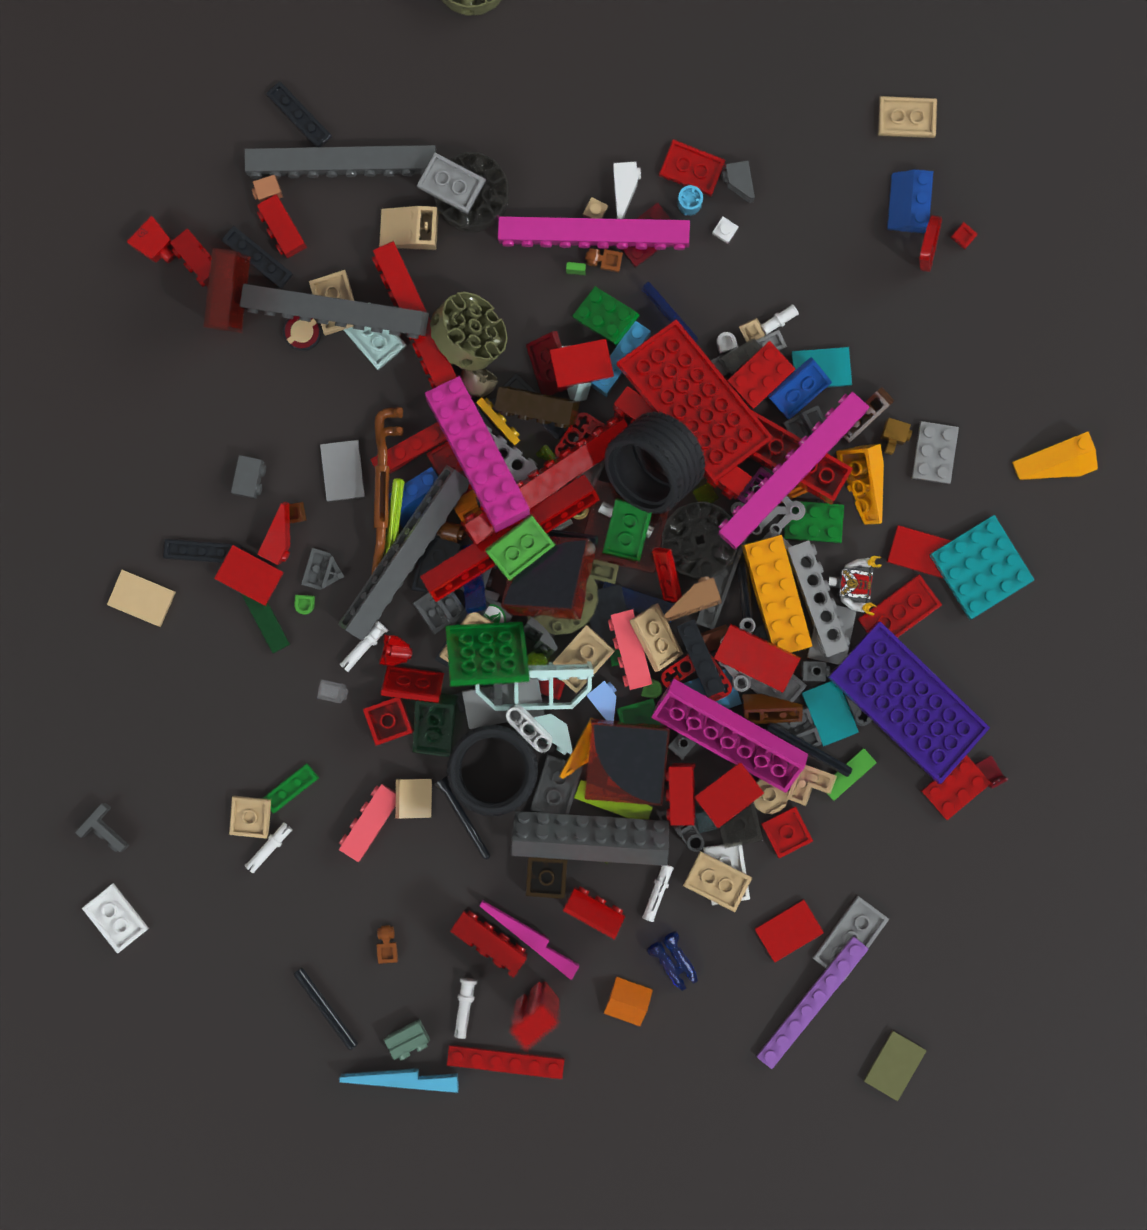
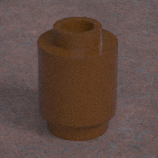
M446 521L437 531V536H440L443 540L459 544L461 541H464L467 532L461 524Z

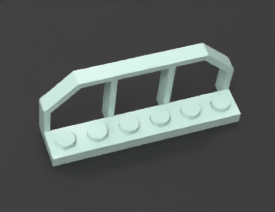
M587 661V664L553 665L552 662H548V665H528L530 678L549 680V703L518 704L517 682L514 683V704L494 706V701L479 688V685H475L476 694L495 711H508L511 706L516 704L521 705L525 710L573 709L592 690L593 666L591 661ZM558 677L559 680H568L569 677H577V679L582 680L587 679V686L571 702L553 703V678Z

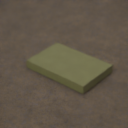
M892 1030L863 1081L898 1101L925 1055L926 1050Z

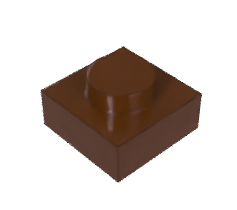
M303 502L289 504L290 523L307 521Z

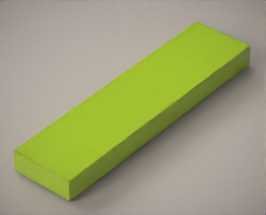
M583 780L580 781L574 797L630 819L648 820L653 806Z

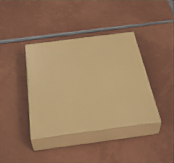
M396 779L395 818H431L432 779Z
M232 796L229 835L267 839L269 837L271 799Z

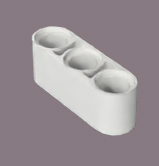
M521 705L511 706L506 713L507 721L535 750L542 753L548 751L553 742L551 735ZM517 710L521 717L514 719L511 716V711ZM531 724L534 727V732H527L525 725ZM545 738L548 741V745L541 746L538 743V739Z

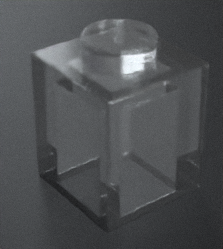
M321 679L317 698L342 703V700L347 698L348 689H345V684Z

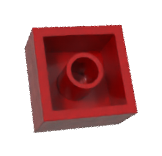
M395 697L363 709L376 746L414 733L402 698Z

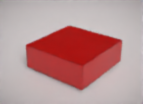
M963 222L950 238L965 250L978 233Z

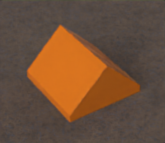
M616 976L604 1014L641 1026L648 1010L653 989Z

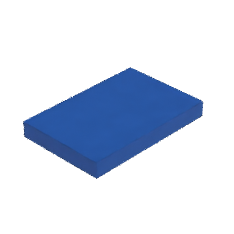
M810 357L779 384L768 397L789 420L826 389L832 381L816 361Z

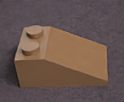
M709 576L698 579L699 583L694 584L664 615L667 622L722 604L714 578L710 579Z

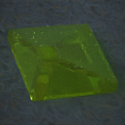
M544 445L536 453L537 457L546 461L556 459V456L547 445Z
M708 483L692 492L702 509L719 499Z

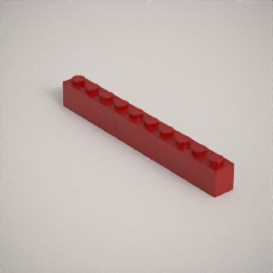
M620 417L609 419L606 422V426L594 429L591 432V436L586 439L581 438L575 443L576 446L563 450L555 460L550 459L543 464V468L533 470L527 475L528 478L525 480L517 481L516 484L529 508H532L605 459L604 455L608 444L628 427L625 419ZM480 506V510L467 514L464 520L460 522L475 544L480 543L495 532L482 506Z
M584 474L530 508V515L532 514L542 529L548 533L600 499ZM524 519L494 532L478 544L473 543L420 576L435 602L495 566L496 564L486 553L485 549Z

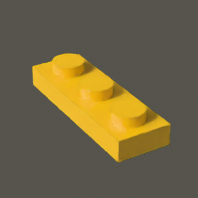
M481 397L475 402L512 445L515 446L520 441L518 438L520 434L513 427L509 428L505 424L507 421L505 417L495 413L492 409L494 405L487 398L483 399Z

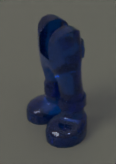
M673 931L663 938V943L671 952L670 954L677 962L678 967L672 962L661 942L652 944L646 951L650 956L660 959L659 962L663 965L671 981L681 991H684L687 987L679 975L685 971L693 984L698 982V977L691 962L684 955L682 949L678 947L679 934L677 931Z

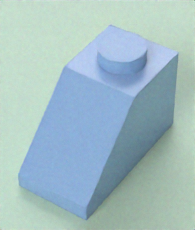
M604 681L586 696L609 725H612L614 723L616 704L614 692L617 690L610 682L606 683Z

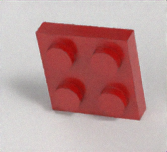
M796 806L761 823L778 858L813 842Z

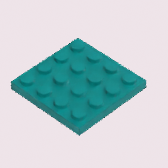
M995 515L929 554L969 620L1035 580Z

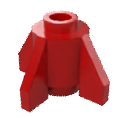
M384 635L383 655L379 661L380 664L394 666L406 663L408 659H411L412 648H410L409 644L398 636Z

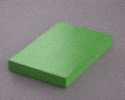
M531 514L485 549V551L510 581L554 547L555 544Z

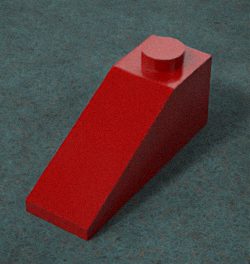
M286 501L280 504L257 554L277 565L283 561L286 562L290 555L288 551L290 548L289 503Z

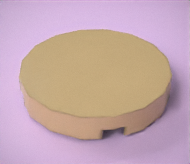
M759 778L756 782L764 794L752 804L757 810L766 814L780 812L788 802L789 791L785 793Z

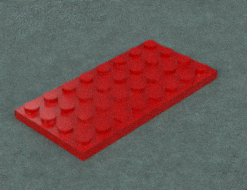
M677 319L620 359L616 364L654 412L668 414L678 419L691 430L697 438L705 457L704 474L713 484L773 439L772 435Z

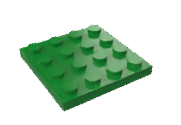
M523 622L446 626L450 686L530 682Z

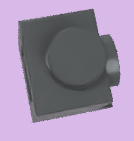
M801 662V681H826V677L830 675V666H826V662ZM814 668H819L820 673L818 675L813 673Z
M678 733L667 747L683 760L695 746L696 742ZM683 739L687 741V746L685 747L680 745Z

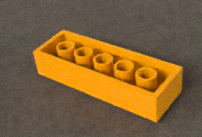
M782 535L741 545L768 641L790 653L813 647Z

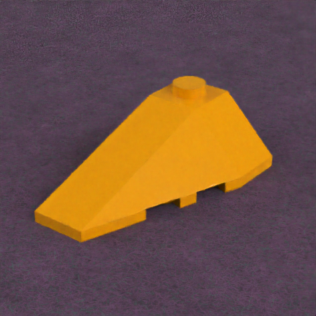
M1089 432L1012 462L1019 480L1080 477L1098 469L1096 449Z
M881 444L863 445L836 451L837 459L853 468L847 478L849 484L847 488L849 492L852 491L855 497V505L864 525L881 524L884 468Z

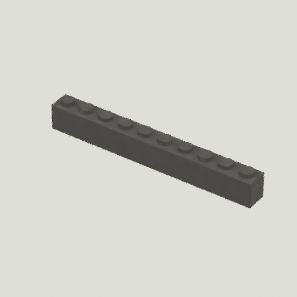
M435 145L245 149V172L252 179H261L262 176L275 175L277 179L281 178V176L299 178L301 175H307L309 178H317L319 175H326L330 178L338 177V175L356 177L357 174H364L366 177H374L376 174H383V176L387 177L394 176L395 174L413 176V173H421L423 175L432 156L437 151Z
M243 284L240 307L247 308L246 312L258 314V310L264 311V315L275 316L276 313H280L282 318L293 319V316H299V320L311 322L312 318L317 319V323L328 325L329 321L335 322V326L346 328L347 324L353 325V329L364 330L365 327H369L371 332L377 333L388 330L390 335L400 336L401 333H407V337L419 339V335L426 336L429 313L248 284Z
M445 466L338 623L344 630L362 641L369 635L372 626L380 619L385 607L390 604L396 591L403 585L404 579L414 569L415 563L424 554L430 541L435 538L441 525L446 522L449 513L457 506L462 494L467 491L470 483L465 476L450 466Z

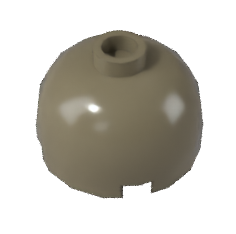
M485 368L476 371L462 369L460 373V378L473 399L475 397L488 396L493 392L498 383L497 377Z

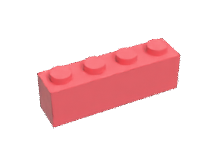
M633 609L610 615L611 619L608 620L610 631L615 632L616 638L613 639L615 650L619 649L621 657L617 658L620 669L624 668L626 675L622 676L625 687L629 686V690L651 685L652 680L644 649L629 621L635 617Z
M381 784L380 787L376 785L371 793L373 798L369 803L365 802L360 810L362 815L359 819L355 818L349 827L352 829L349 835L345 834L339 842L341 845L339 850L357 862L361 861L396 807V792L384 784Z

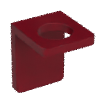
M988 756L975 764L991 782L988 785L990 789H994L1008 780L1002 774L992 756Z

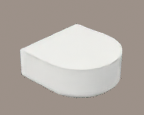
M723 332L718 336L716 343L719 354L738 348L736 338L732 333Z

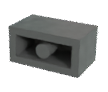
M239 455L231 493L257 499V495H260L262 491V484H260L261 476L264 477L266 473L264 461Z

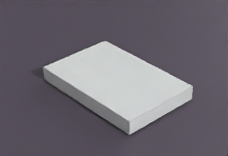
M742 842L703 847L705 854L746 874ZM748 887L741 901L750 900ZM711 900L712 905L717 904L716 902Z
M114 883L82 908L117 954L149 929Z

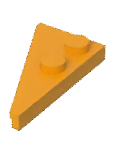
M590 718L558 777L564 779L579 767L598 756L594 741V725L604 724Z

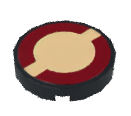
M293 316V319H288L285 322L283 336L287 344L293 349L308 351L319 343L321 326L317 323V319L311 318V322L299 320V316Z

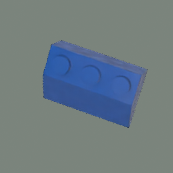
M914 169L892 173L887 230L926 232L930 220L933 171Z
M432 467L404 484L400 525L402 528L405 527L438 478ZM389 493V508L391 502V493Z

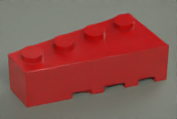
M464 910L450 932L469 946H476V950L484 957H492V961L499 968L505 969L506 967L509 969L510 972L508 974L514 978L527 959L528 953L525 952L527 949L519 943L515 945L510 942L511 938L505 933L501 932L499 934L494 931L495 927L487 921L482 923L477 919L479 916L471 910L468 912Z

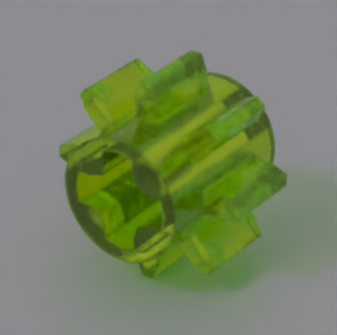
M532 651L527 655L528 665H546L548 663L542 652L536 654L535 651Z

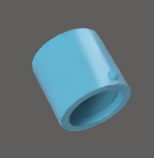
M693 185L685 186L681 189L677 202L681 213L686 216L699 212L703 201L702 191Z

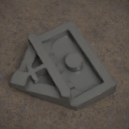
M311 548L301 585L320 590L344 577L331 553Z

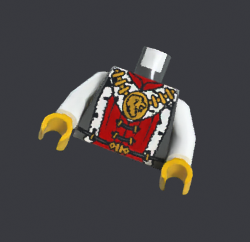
M880 556L856 559L846 564L844 569L840 570L839 577L828 576L829 587L838 588L837 597H840L841 602L851 610L865 612L871 616L875 615L869 611L872 606L877 607L870 603L873 567L879 568L882 566L875 564V560L881 558Z

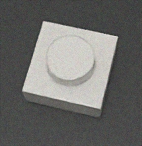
M722 217L712 234L728 244L739 226Z

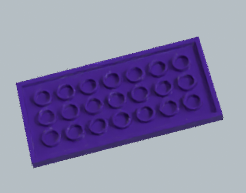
M880 621L876 623L828 676L843 693L938 784H941L990 729L975 712Z

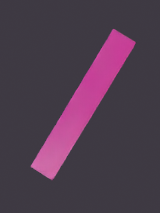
M484 900L481 902L480 907L570 980L573 979L579 964L548 947L547 944L550 938Z

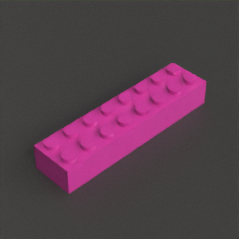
M460 376L426 392V401L494 531H500L530 515V508Z
M676 679L672 680L658 701L651 717L731 763L738 765L741 762L749 773L785 793L805 768L808 758L806 752Z

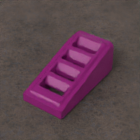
M760 467L737 499L746 504L745 493L748 495L751 493L748 489L755 486L754 481L759 484L763 481L758 477L759 474L770 479L772 474Z

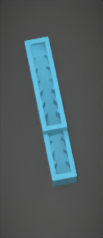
M419 1068L341 1074L339 1077L342 1083L458 1093L459 1090L458 1073L419 1076Z

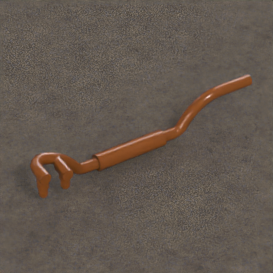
M401 407L382 409L375 417L378 466H375L374 528H376V546L373 556L372 574L383 559L386 528H388L390 466H387L385 438L386 436H403V427L384 428V420L389 417L402 418L403 409Z

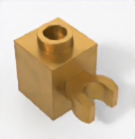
M892 418L886 420L881 439L888 441L884 453L892 455L894 454L896 443L903 445L906 441L910 440L912 430L909 429L911 424Z

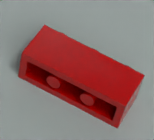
M277 194L257 205L260 210L257 214L262 223L266 221L269 227L266 230L271 239L276 238L278 244L275 246L281 255L285 254L288 259L307 248Z

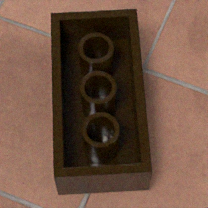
M501 386L498 387L494 410H498L500 415L514 416L517 414L519 419L533 420V418H536L538 423L548 424L555 422V426L566 428L576 424L580 401Z

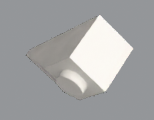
M636 162L613 164L617 219L624 218L637 187L638 179H641V169L637 168Z

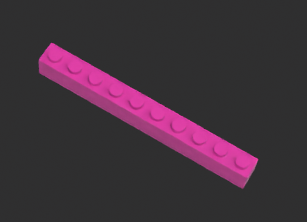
M499 217L498 240L500 244L506 247H513L514 244H522L521 246L533 247V244H537L545 248L552 247V245H559L562 248L578 245L579 248L597 246L601 249H607L609 246H616L618 249H627L628 246H636V249L655 247L657 250H665L666 247H674L675 250H685V247L689 248L690 220Z
M853 391L849 396L845 394L838 401L840 405L836 409L832 407L825 415L827 419L823 423L819 421L812 428L813 433L810 437L806 435L798 443L800 447L796 451L792 449L785 457L787 461L783 465L779 463L772 470L774 474L770 479L766 477L758 485L761 488L756 493L752 491L745 499L747 503L743 507L739 505L732 512L734 516L729 521L727 519L724 520L718 527L721 529L718 535L734 550L868 411L870 407Z

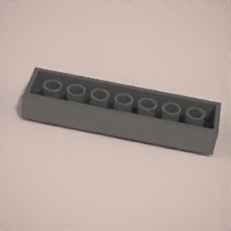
M515 811L512 856L667 866L669 821Z

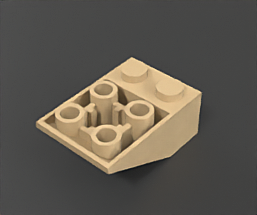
M410 206L382 209L379 247L394 241L397 248L436 250L439 214L437 207Z

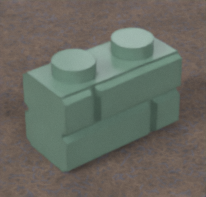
M418 1019L385 1036L384 1041L393 1059L399 1058L401 1061L410 1056L409 1052L415 1049L418 1052L426 1048L430 1038L421 1020Z

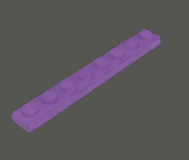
M852 936L756 1057L773 1069L869 948Z

